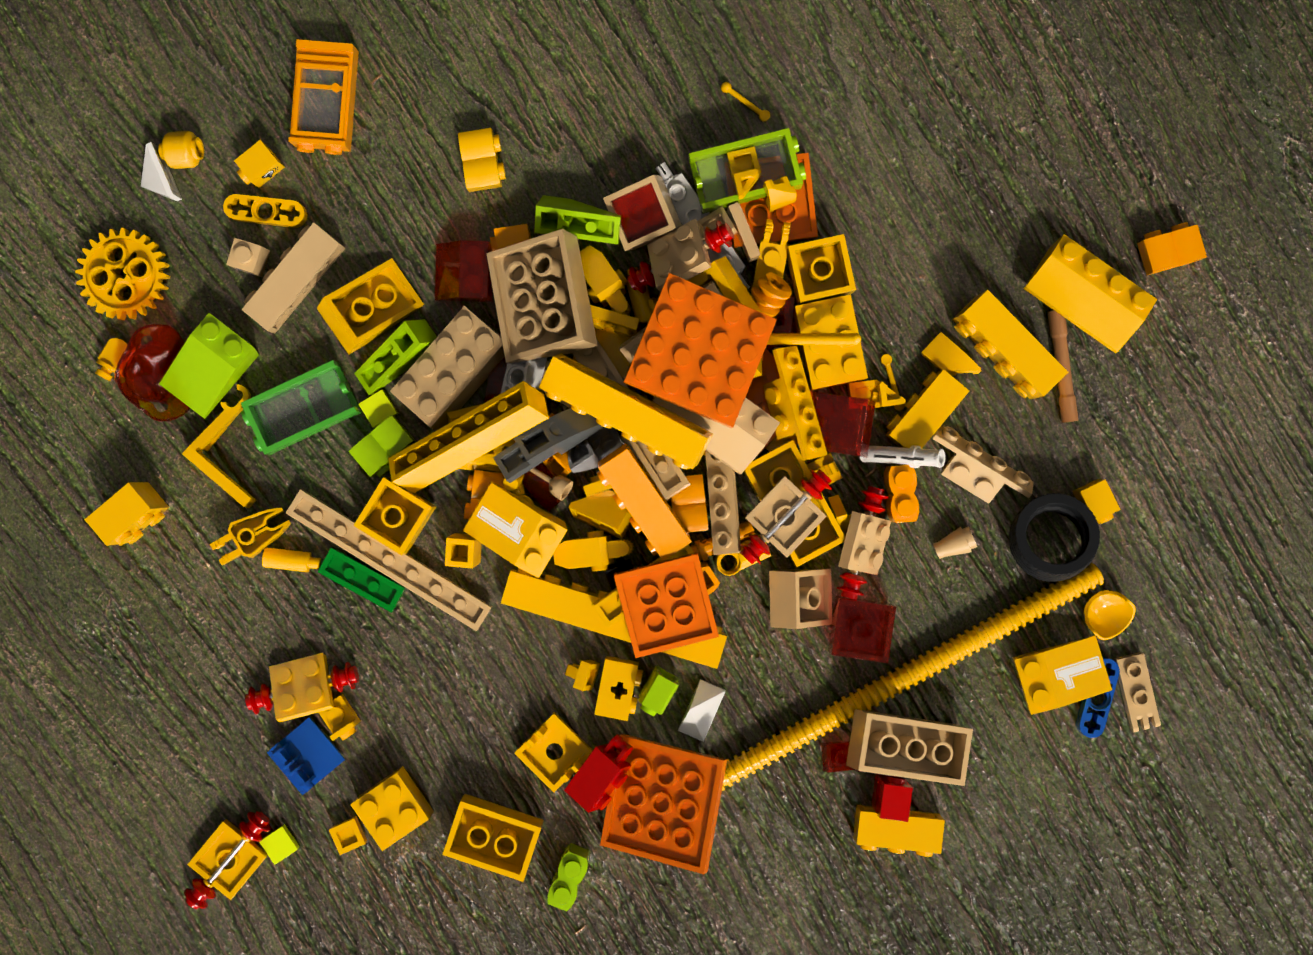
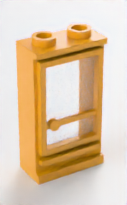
M296 39V66L291 129L288 141L297 147V151L314 153V149H323L325 153L331 155H342V151L351 152L359 51L350 43Z

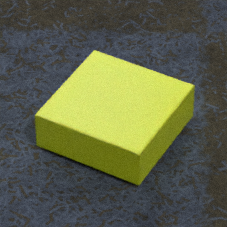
M383 389L359 403L360 408L373 428H376L389 416L398 414Z
M285 824L259 842L274 865L300 848Z

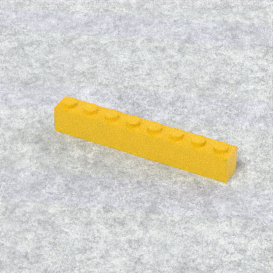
M520 568L510 571L501 604L631 643L625 617L610 628H607L592 606L593 603L609 592L599 590L598 594L588 592V586L572 582V586L561 583V578L546 574L545 578H537ZM716 625L719 637L662 652L718 669L727 635L722 632V627Z

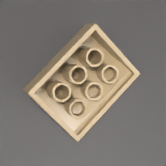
M560 229L486 253L506 363L552 357L561 353L570 354L598 346L577 236L564 229Z

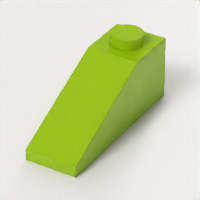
M543 195L536 205L534 233L547 234L564 229L577 236V239L618 245L621 215L573 199Z
M425 319L404 321L354 374L368 395H373L410 369L437 336Z

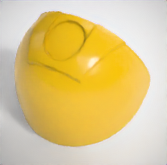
M1109 590L1100 591L1086 603L1084 608L1085 621L1088 628L1101 640H1108L1122 633L1132 622L1136 612L1135 605L1126 596Z

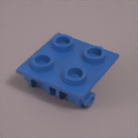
M311 717L307 718L267 752L302 795L345 760L343 755Z

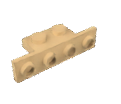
M941 425L934 433L933 440L955 452L942 469L941 475L988 504L1004 484L1028 498L1032 495L1034 482L1026 473L1012 469L1002 458L986 453L979 444L965 440L951 427Z
M705 450L713 555L740 553L741 541L735 471Z

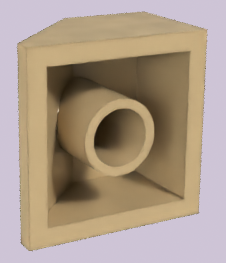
M830 568L769 571L770 627L802 629L832 624V580Z

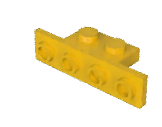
M790 346L774 349L772 351L780 378L763 385L770 415L780 422L775 430L777 440L796 435L803 461L826 456L827 450L798 347Z

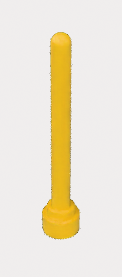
M771 333L767 345H857L861 342V336L858 333Z

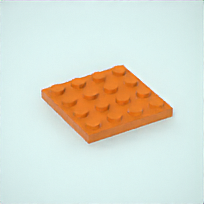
M669 273L623 383L724 426L733 428L777 319Z
M621 734L620 736L633 747L632 752L626 759L631 767L626 773L628 778L618 789L615 788L610 794L612 799L606 808L600 846L700 874H706L710 862L727 759Z

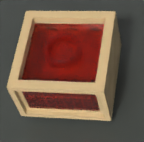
M660 175L649 176L603 198L609 212L621 215L619 238L625 251L636 250L682 226L663 178Z

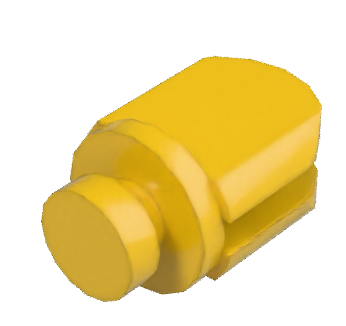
M109 339L97 357L96 363L102 367L101 369L97 368L95 374L110 382L113 378L111 376L112 372L120 375L121 372L123 373L133 356L132 348L121 339Z

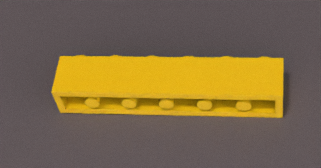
M562 353L552 357L539 385V388L546 391L545 395L550 399L559 402L563 400L571 404L570 408L573 411L582 415L589 414L597 418L596 422L603 427L616 428L622 432L621 435L632 442H637L638 440L648 445L647 449L650 452L659 456L664 454L672 458V462L682 469H694L699 464L713 436V433Z
M525 381L520 382L389 457L391 481L412 493H416L549 419L544 394Z

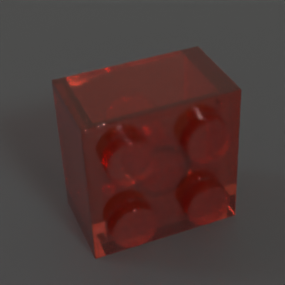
M813 392L812 400L827 452L867 458L876 402L864 398Z
M836 596L828 647L829 653L835 656L888 663L896 606L891 603L863 599L855 600Z

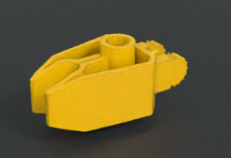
M591 245L581 250L580 255L585 281L590 287L587 292L594 304L596 305L600 302L603 308L609 305L612 311L630 316L631 308L624 297L627 293L625 285L628 284V281L620 269L614 271L603 253Z
M283 508L264 510L231 522L228 528L229 533L210 544L212 550L220 549L232 540L236 544L238 549L223 555L219 559L221 565H225L241 555L254 558L277 540L289 528L291 522L288 520L274 528H269L268 522L284 512Z
M604 530L587 532V537L570 539L559 544L553 554L554 565L567 569L591 567L592 571L608 570V565L614 563V558L624 557L627 554L630 555L632 550H634V546L631 540L629 541L628 539L612 540L611 535H604Z

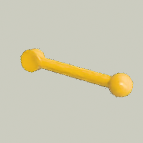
M729 82L721 84L722 92L730 93L759 115V119L762 122L769 120L770 112L768 110L759 109L732 89Z
M884 354L880 362L886 367L892 391L899 395L890 364L892 357L889 354ZM904 404L894 405V408L898 411L903 410L905 407Z

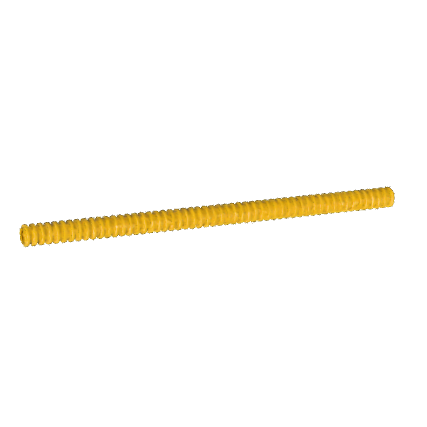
M1091 562L1078 575L1067 580L1056 581L1055 585L1051 583L1047 589L1045 587L1041 588L1040 593L1034 592L1033 597L1027 596L1024 602L1019 600L1018 605H1010V609H1003L1001 614L997 612L994 618L988 617L987 622H979L980 625L978 627L973 625L972 630H964V634H957L956 639L950 638L948 643L942 642L941 647H933L932 652L927 650L926 655H918V659H911L910 664L904 663L902 668L896 667L895 672H887L886 677L881 675L879 677L880 680H872V684H865L864 689L858 688L854 694L850 692L849 697H841L840 702L836 700L833 702L834 705H826L825 710L819 709L818 714L812 713L810 718L804 717L803 722H795L796 726L791 727L790 725L787 727L788 730H780L779 735L773 734L772 739L766 738L762 744L758 742L757 747H749L750 751H742V755L739 757L734 755V759L731 761L727 759L722 791L725 790L727 785L729 787L733 786L734 781L739 783L741 781L740 778H748L749 773L755 774L756 769L762 770L766 764L770 766L771 761H779L780 756L785 758L787 756L786 753H794L795 748L801 749L802 744L806 743L808 745L810 740H818L817 736H825L826 731L829 730L831 733L833 731L832 728H840V724L843 722L845 724L849 723L848 719H853L855 709L871 711L872 706L878 707L880 702L886 703L887 698H895L894 694L898 693L900 695L903 693L902 690H910L911 685L917 686L918 681L924 682L926 677L932 678L933 673H941L942 668L948 669L950 664L956 665L957 660L963 661L964 656L970 657L972 652H980L979 648H987V644H994L997 638L1002 640L1003 635H1011L1010 631H1018L1019 626L1024 628L1027 622L1033 623L1034 618H1042L1043 613L1048 615L1049 610H1057V606H1064L1065 601L1071 602L1073 597L1079 598L1081 596L1080 593H1088L1089 588L1094 590L1097 584L1103 585L1104 578L1102 573Z

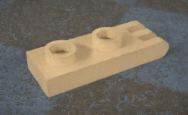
M1139 652L1114 658L1120 669L1118 680L1131 731H1139L1137 720H1140L1143 730L1150 729L1148 717L1151 718L1153 727L1161 726L1144 653Z

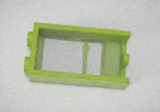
M787 128L689 153V163L702 214L717 210L722 206L723 208L737 202L741 204L767 197L763 188V184L767 180L772 179V181L787 176L791 187L794 186L795 190L801 189L803 180H806V172L803 163L798 164L796 153L799 152V145L796 135L791 136L790 129ZM755 146L761 176L743 199H738L727 160V153Z

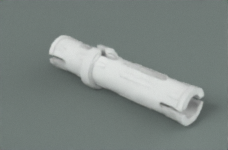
M862 445L860 460L865 463L905 464L911 468H919L920 466L941 468L945 464V452L943 449H921L920 446L912 445L910 448Z

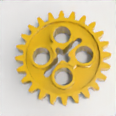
M121 228L118 234L116 230L109 229V237L101 232L98 233L100 242L90 239L89 242L93 248L91 250L82 248L83 253L87 255L86 259H77L83 265V269L75 270V273L83 275V279L77 281L76 284L85 287L80 295L90 297L86 304L89 306L97 305L95 310L97 313L103 314L106 311V317L112 319L116 315L117 319L125 320L126 315H128L130 319L135 320L137 318V311L141 315L146 316V306L156 309L157 307L153 300L155 298L164 300L163 296L159 293L160 289H169L162 282L171 278V276L163 273V270L170 267V265L160 261L166 254L161 251L156 252L159 244L155 242L149 243L150 237L145 234L140 237V232L132 230L129 233V230ZM122 248L123 256L116 262L115 252ZM145 263L147 271L140 277L138 269ZM122 270L126 274L124 279L123 276L120 275ZM107 272L108 280L104 285H101L100 276ZM130 287L132 290L131 297L125 301L123 292L126 288Z

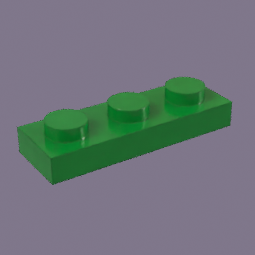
M334 547L330 548L318 570V573L391 613L396 608L406 589L393 579Z

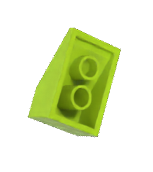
M208 313L190 334L159 384L205 419L259 354L251 344L212 314Z

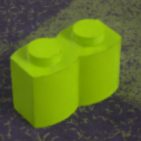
M391 415L348 452L369 477L378 475L381 478L390 471L388 458L414 444L416 440L396 416Z
M655 666L638 695V701L642 704L640 708L652 716H655L656 713L662 715L680 685L679 679L661 667Z
M572 843L565 848L560 859L558 871L554 875L547 898L549 905L566 912L572 907L577 897L579 883L587 872L589 862L588 849Z

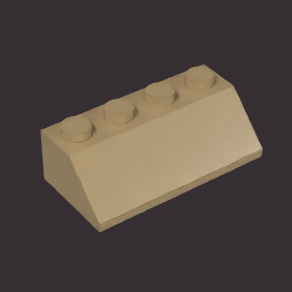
M656 396L652 400V402L713 433L706 451L738 474H742L765 447L780 424L779 421L746 397L733 428L724 426Z

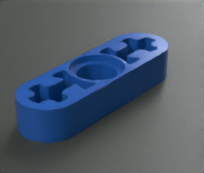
M1103 657L1105 666L1107 663V667L1111 669L1108 677L1112 691L1104 693L1105 699L1099 705H1094L1090 698L1081 700L1076 719L1078 731L1088 738L1099 737L1105 729L1120 673L1118 664L1107 657ZM1088 707H1090V708H1092V709H1094V710H1096V711H1101V712H1100V715H1098L1097 713L1094 712V715H1093V718H1092V714H1093V713L1090 712V711H1087ZM1092 718L1096 722V727H1091L1088 731L1084 723Z

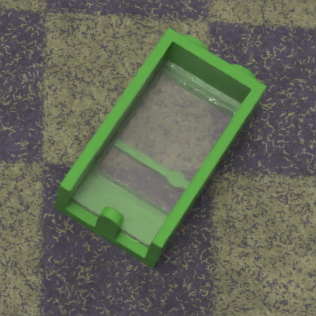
M334 360L241 403L243 411H241L242 418L247 426L252 427L256 435L253 437L255 446L266 455H272L362 413L340 363Z

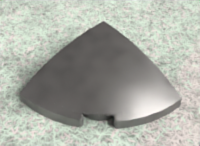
M604 427L568 450L570 470L576 473L597 468L598 461L624 445L625 443L617 429L614 427Z

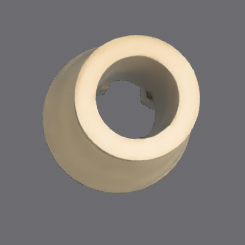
M969 526L963 529L959 527L940 541L933 543L939 559L971 553V549L977 547Z

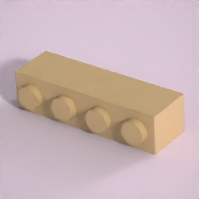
M314 222L311 226L307 225L301 230L298 235V242L293 248L289 247L283 252L279 265L275 270L270 269L262 279L264 283L257 291H252L244 301L246 305L242 310L268 332L275 334L345 250L343 245Z

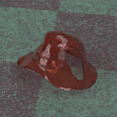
M162 324L146 325L133 333L117 364L114 381L129 402L138 407L151 419L166 422L185 415L190 408L159 384L185 344L174 328ZM144 336L152 337L151 341L140 346ZM151 402L166 404L168 408L163 412H159Z

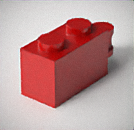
M619 734L614 736L608 744L596 746L564 791L588 813L598 809L603 810L612 799L610 794L613 790L622 786L628 778L626 773L631 765L626 759L632 752L633 747ZM617 748L621 753L618 754L614 749Z

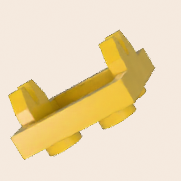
M554 712L514 754L546 786L555 792L581 768L593 749ZM552 743L559 744L563 749V754L558 759H551L546 753L547 747Z

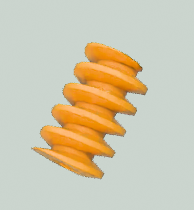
M768 272L766 273L767 279L759 278L757 280L759 287L754 286L751 288V296L763 314L774 317L779 313L780 308L785 305L786 300L790 298L792 290L784 279Z

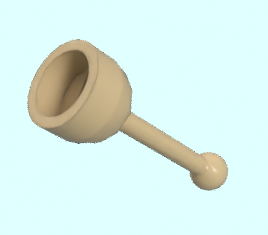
M535 467L530 470L548 482L551 494L561 501L567 497L572 489L573 481L567 477L559 475L551 478Z

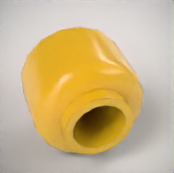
M175 131L168 132L163 136L162 143L158 146L160 158L165 160L170 168H194L204 157V146L202 140L193 132Z

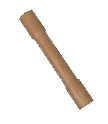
M1049 311L1048 320L1050 336L1053 340L1054 356L1069 372L1058 382L1061 423L1079 421L1076 397L1073 391L1066 318L1056 311Z

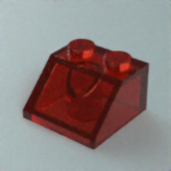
M460 240L436 244V301L491 302L492 282L486 254L492 252L489 241Z

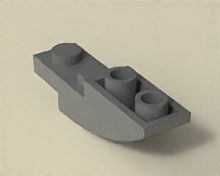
M569 408L513 438L516 443L493 458L506 481L511 483L557 452L561 455L604 427L596 422L597 418L589 414H579Z

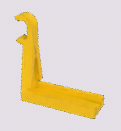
M726 256L713 261L711 268L688 280L696 285L703 286L713 278L726 298L761 312ZM653 297L648 299L649 306L652 310L654 309L658 298Z
M237 384V390L242 391L243 398L234 407H230L227 402H220L224 411L188 446L182 455L243 507L250 508L257 500L203 454V450L209 451L243 410L241 403L251 398L249 390Z

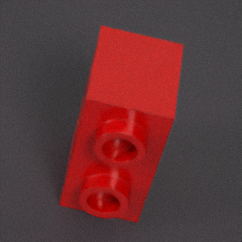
M876 773L872 807L879 818L908 822L913 787L905 777Z

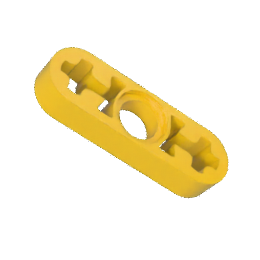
M232 194L225 199L223 204L225 214L238 222L298 228L307 220L305 207L294 200ZM239 201L241 205L251 207V213L239 210L238 215H236V212L231 208L232 205H237ZM268 203L272 206L273 212L269 218L263 219L259 216L258 210L262 204ZM293 207H295V210L300 213L299 217H294L292 221L290 217L280 215V209L292 212Z

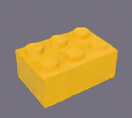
M851 294L797 305L792 309L797 333L859 334ZM861 342L857 345H799L806 379L811 391L868 378Z
M464 794L460 800L442 855L524 882L544 820Z

